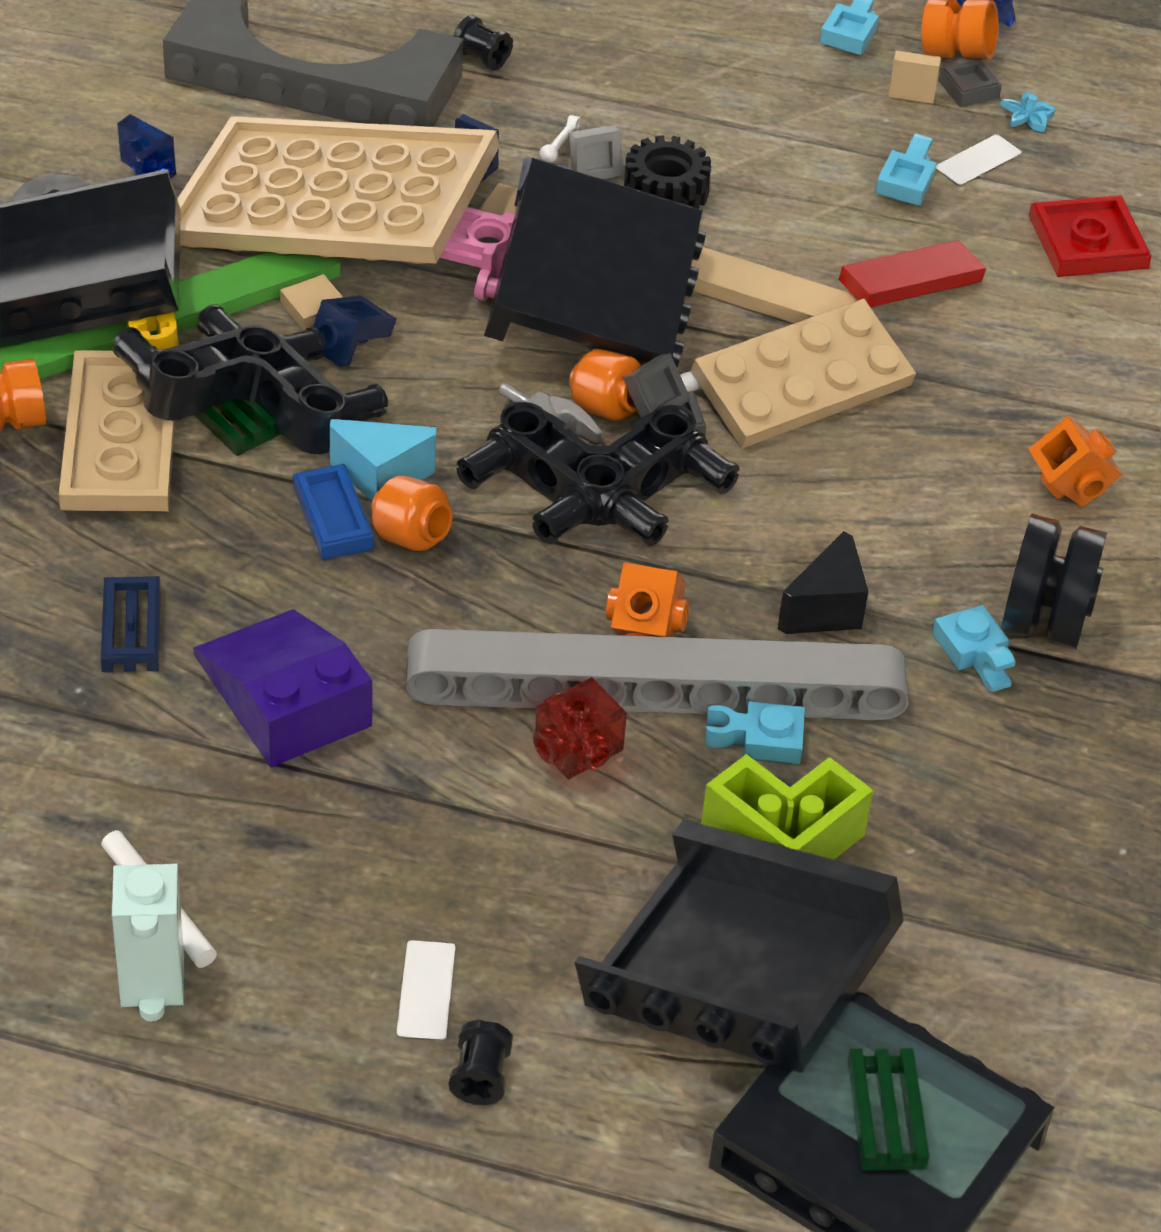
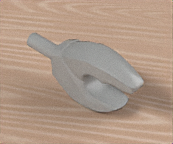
M506 382L499 388V393L514 403L530 402L540 406L544 411L563 421L565 428L571 429L574 434L581 435L595 443L602 440L603 433L600 428L574 402L562 397L549 396V394L540 391L530 398Z

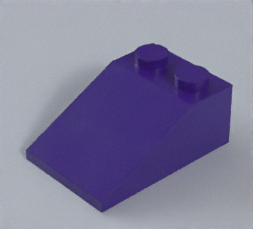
M294 609L193 647L195 658L270 768L372 726L373 680L345 642Z

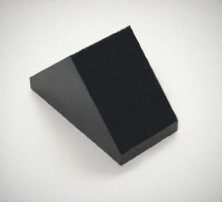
M843 531L783 591L778 630L785 634L862 629L869 591L852 535Z

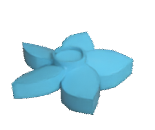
M1029 92L1023 93L1020 102L1002 99L1000 104L1001 107L1014 112L1010 119V127L1027 123L1032 130L1041 133L1045 132L1047 120L1054 115L1056 109L1046 102L1040 101L1036 103L1037 96Z

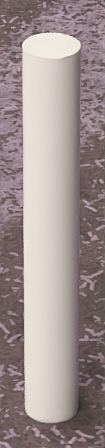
M112 831L102 840L101 845L116 865H147L121 831ZM181 907L184 951L198 968L206 967L215 960L217 951Z

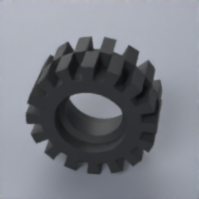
M664 135L656 136L655 143H652L649 138L641 140V146L634 144L631 147L630 153L627 152L624 186L700 209V205L704 206L706 204L707 196L709 195L711 159L710 156H706V150L702 147L695 149V142L691 140L681 144L680 137L672 136L671 141H665Z

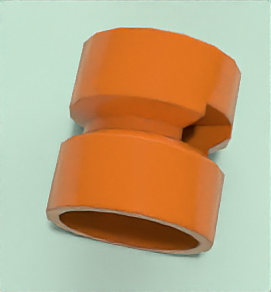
M957 0L927 1L921 27V39L925 55L941 57V59H953L956 52H960L965 59L990 60L993 58L999 32L998 9L993 0H966L962 7Z
M34 358L7 362L3 365L0 372V432H2L5 423L9 422L16 430L46 425L44 398Z

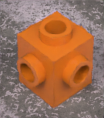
M1066 416L1028 449L1042 471L1040 479L1046 488L1056 498L1061 499L1067 496L1082 508L1093 499L1101 496L1107 487L1123 475L1111 457L1117 451L1106 435L1097 428L1089 432L1070 416Z
M623 562L619 588L612 587L608 595L606 619L612 621L611 628L621 636L676 637V632L683 633L685 631L689 617V600L683 599L686 581L678 571Z

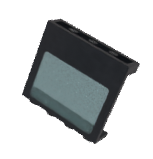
M856 992L802 1073L776 1065H768L714 1131L709 1168L812 1232H968L1030 1146L1038 1151L1044 1144L1054 1106L1042 1100L1033 1090L1024 1086H1018L988 1069L976 1057L963 1054L933 1037L921 1025L909 1023L880 1006L871 996L862 992ZM863 1048L864 1056H874L875 1048H888L889 1056L899 1055L901 1048L914 1049L930 1155L927 1170L862 1171L847 1063L850 1049ZM892 1073L903 1153H910L899 1073ZM866 1074L877 1154H887L877 1075Z

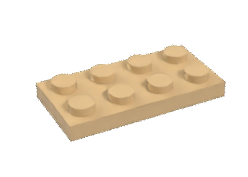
M865 299L694 359L691 373L741 449L911 386L916 376V372Z
M74 351L59 487L60 511H169L175 420L157 418L144 407L145 392L138 386L136 374L113 351Z

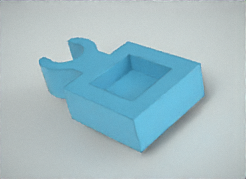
M749 701L746 714L735 712L733 709L722 705L708 707L706 725L710 726L706 727L705 744L713 748L744 745V755L747 754L754 760L800 764L803 749L805 707Z

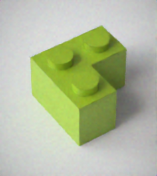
M746 754L706 784L701 824L835 860L865 836L874 790L830 757L789 787Z

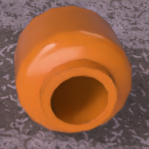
M594 349L588 352L573 367L570 374L569 385L574 403L589 415L611 421H623L638 411L623 377L641 367V364L631 356L608 350Z
M395 476L388 480L375 494L371 505L372 523L377 535L388 543L412 551H426L435 546L446 537L452 525L453 513L445 491L436 484L411 476Z

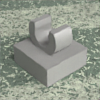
M611 125L569 133L572 170L600 179L623 176L620 130L616 126Z

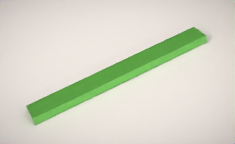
M264 252L179 281V311L174 312L177 330L180 332L197 326V323H200L198 317L201 311L212 304L222 306L229 315L279 298L280 289L323 274L328 280L341 276L340 262L336 257L324 258L318 255L303 254L280 255L274 252ZM122 322L0 348V372L4 363L34 358L40 380L73 369L75 350L113 351V347L117 346L114 343L115 337L119 332L127 328L126 323ZM156 330V331L150 332V334H151V335H156V334H158V332H157V330Z

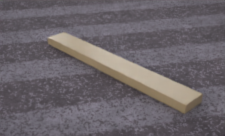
M498 183L479 210L503 216L504 212L515 214L517 206L514 205L517 188ZM703 247L698 261L692 260L691 266L699 268L693 292L793 324L858 301L851 293Z

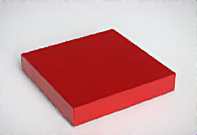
M1122 195L1031 203L1029 218L1057 277L1149 269L1152 255Z

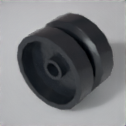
M1031 514L1014 571L1001 630L1029 637L1036 631L1043 606L1052 608L1046 632L1049 643L1077 650L1085 617H1091L1104 569L1099 567L1107 532L1079 526L1072 533L1066 557L1056 555L1062 532L1059 520Z

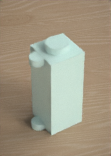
M178 864L113 866L112 923L121 1007H139L140 1016L144 1020L150 1022L157 1021L163 1017L165 1006L184 1005V946Z

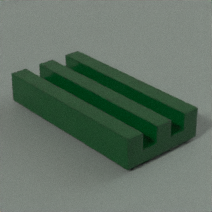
M234 399L216 405L221 410V414L231 424L235 423L247 435L245 438L212 406L209 407L207 412L195 415L236 456L280 435V432L274 427L275 419L256 402Z
M863 1048L850 1049L847 1063L862 1171L927 1170L930 1155L914 1049L901 1048L899 1055L889 1056L888 1048H875L874 1056H864ZM892 1073H899L910 1153H903ZM866 1074L877 1075L887 1154H877Z

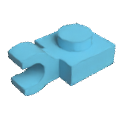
M854 0L850 7L837 3L821 28L820 43L838 48L841 51L862 55L878 29L879 15L871 11L876 0Z
M915 133L906 154L892 150L877 179L875 193L921 206L935 177L937 163L930 161V156H927L933 143V138Z
M983 605L935 618L932 635L958 670L973 666L984 686L990 692L1011 687L1012 681L1004 671V669L1014 667L1016 662L1008 649L1010 640Z

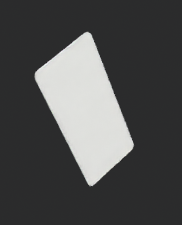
M993 135L936 165V169L958 185H963L1021 154V151L1001 136Z
M415 940L407 942L396 1032L398 1036L438 1040L446 1038L455 956L454 944Z

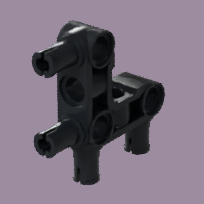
M212 304L201 311L198 317L200 323H197V329L208 338L166 350H158L141 335L137 328L128 327L119 332L114 340V343L117 345L113 347L114 354L136 374L138 386L145 392L144 407L150 414L163 420H180L187 416L204 413L211 406L234 399L240 401L247 400L248 402H256L275 420L274 427L283 436L288 438L295 447L310 454H325L330 452L331 419L365 421L384 416L386 414L384 408L388 407V397L383 388L378 384H372L366 388L344 394L337 390L307 362L321 359L324 354L321 350L325 349V339L319 329L315 327H309L303 331L281 336L264 327L241 326L224 311L222 306Z
M515 402L506 406L501 413L500 424L489 432L486 442L466 457L460 458L457 461L459 467L456 468L458 477L470 489H477L483 482L505 469L510 470L551 499L554 503L543 511L537 512L533 516L534 522L532 523L536 535L547 544H553L559 537L579 524L596 526L619 524L642 539L648 546L657 544L663 538L668 528L666 523L669 521L666 515L660 514L644 501L682 474L691 473L713 487L719 494H725L737 482L739 477L737 472L740 471L739 465L729 461L708 446L705 435L696 429L695 416L682 406H661L633 423L631 431L609 446L603 444L599 447L596 444H587L567 430L563 421L544 411L540 406L530 402Z

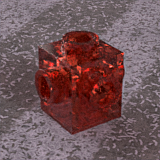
M591 677L564 692L550 695L543 703L536 706L535 733L533 734L535 749L546 763H553L570 780L588 769L594 770L601 767L610 757L624 750L627 712Z

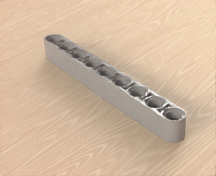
M428 629L415 633L410 638L407 651V694L413 700L429 705L708 714V707L722 705L733 709L735 712L747 714L748 702L753 701L805 707L804 718L861 720L892 719L900 716L909 705L904 655L893 646L879 644Z

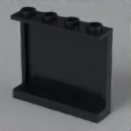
M532 158L520 192L484 336L503 342L511 322L597 349L631 356L637 361L644 363L653 360L659 355L670 353L676 367H678L684 343L676 341L677 333H684L691 312V305L685 304L684 299L685 296L691 297L699 273V268L691 266L692 260L698 261L706 238V232L699 231L703 210Z
M168 169L0 204V348L179 311L181 210Z
M683 819L672 834L678 862L602 962L578 956L574 963L584 1004L602 1014H613L645 1024L657 1031H667L699 1041L711 1048H722L754 1058L765 1065H776L802 1073L904 922L897 877Z

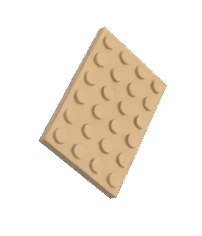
M231 116L177 198L181 210L180 246L186 248L229 249L231 251L274 252L280 255L303 254L318 255L324 258L347 257L362 258L369 261L391 260L415 264H436L500 147L497 131Z

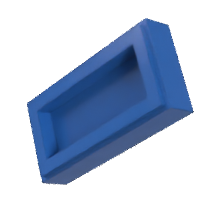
M344 464L293 474L294 491L322 560L374 549L373 532Z

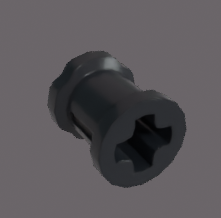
M475 15L465 17L458 24L453 35L454 37L463 38V55L471 54L482 60L485 67L491 71H496L505 64L513 48V38L510 37L509 33L503 30L495 32L484 26L482 19Z
M483 1020L470 1021L461 1026L458 1047L461 1050L459 1064L452 1070L448 1082L449 1090L455 1097L473 1105L494 1104L502 1099L506 1089L505 1078L502 1075L504 1059L510 1056L513 1035L506 1027L496 1022Z

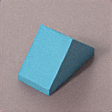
M331 419L330 465L344 464L352 484L373 501L375 494L381 487L395 476H411L423 480L435 473L437 427Z

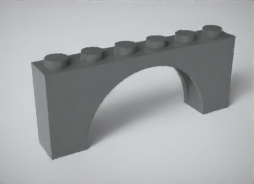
M190 0L163 39L166 79L353 123L434 127L462 78L463 38L419 29L410 41L395 51L362 62L322 64L282 55L263 45L249 32L248 0Z

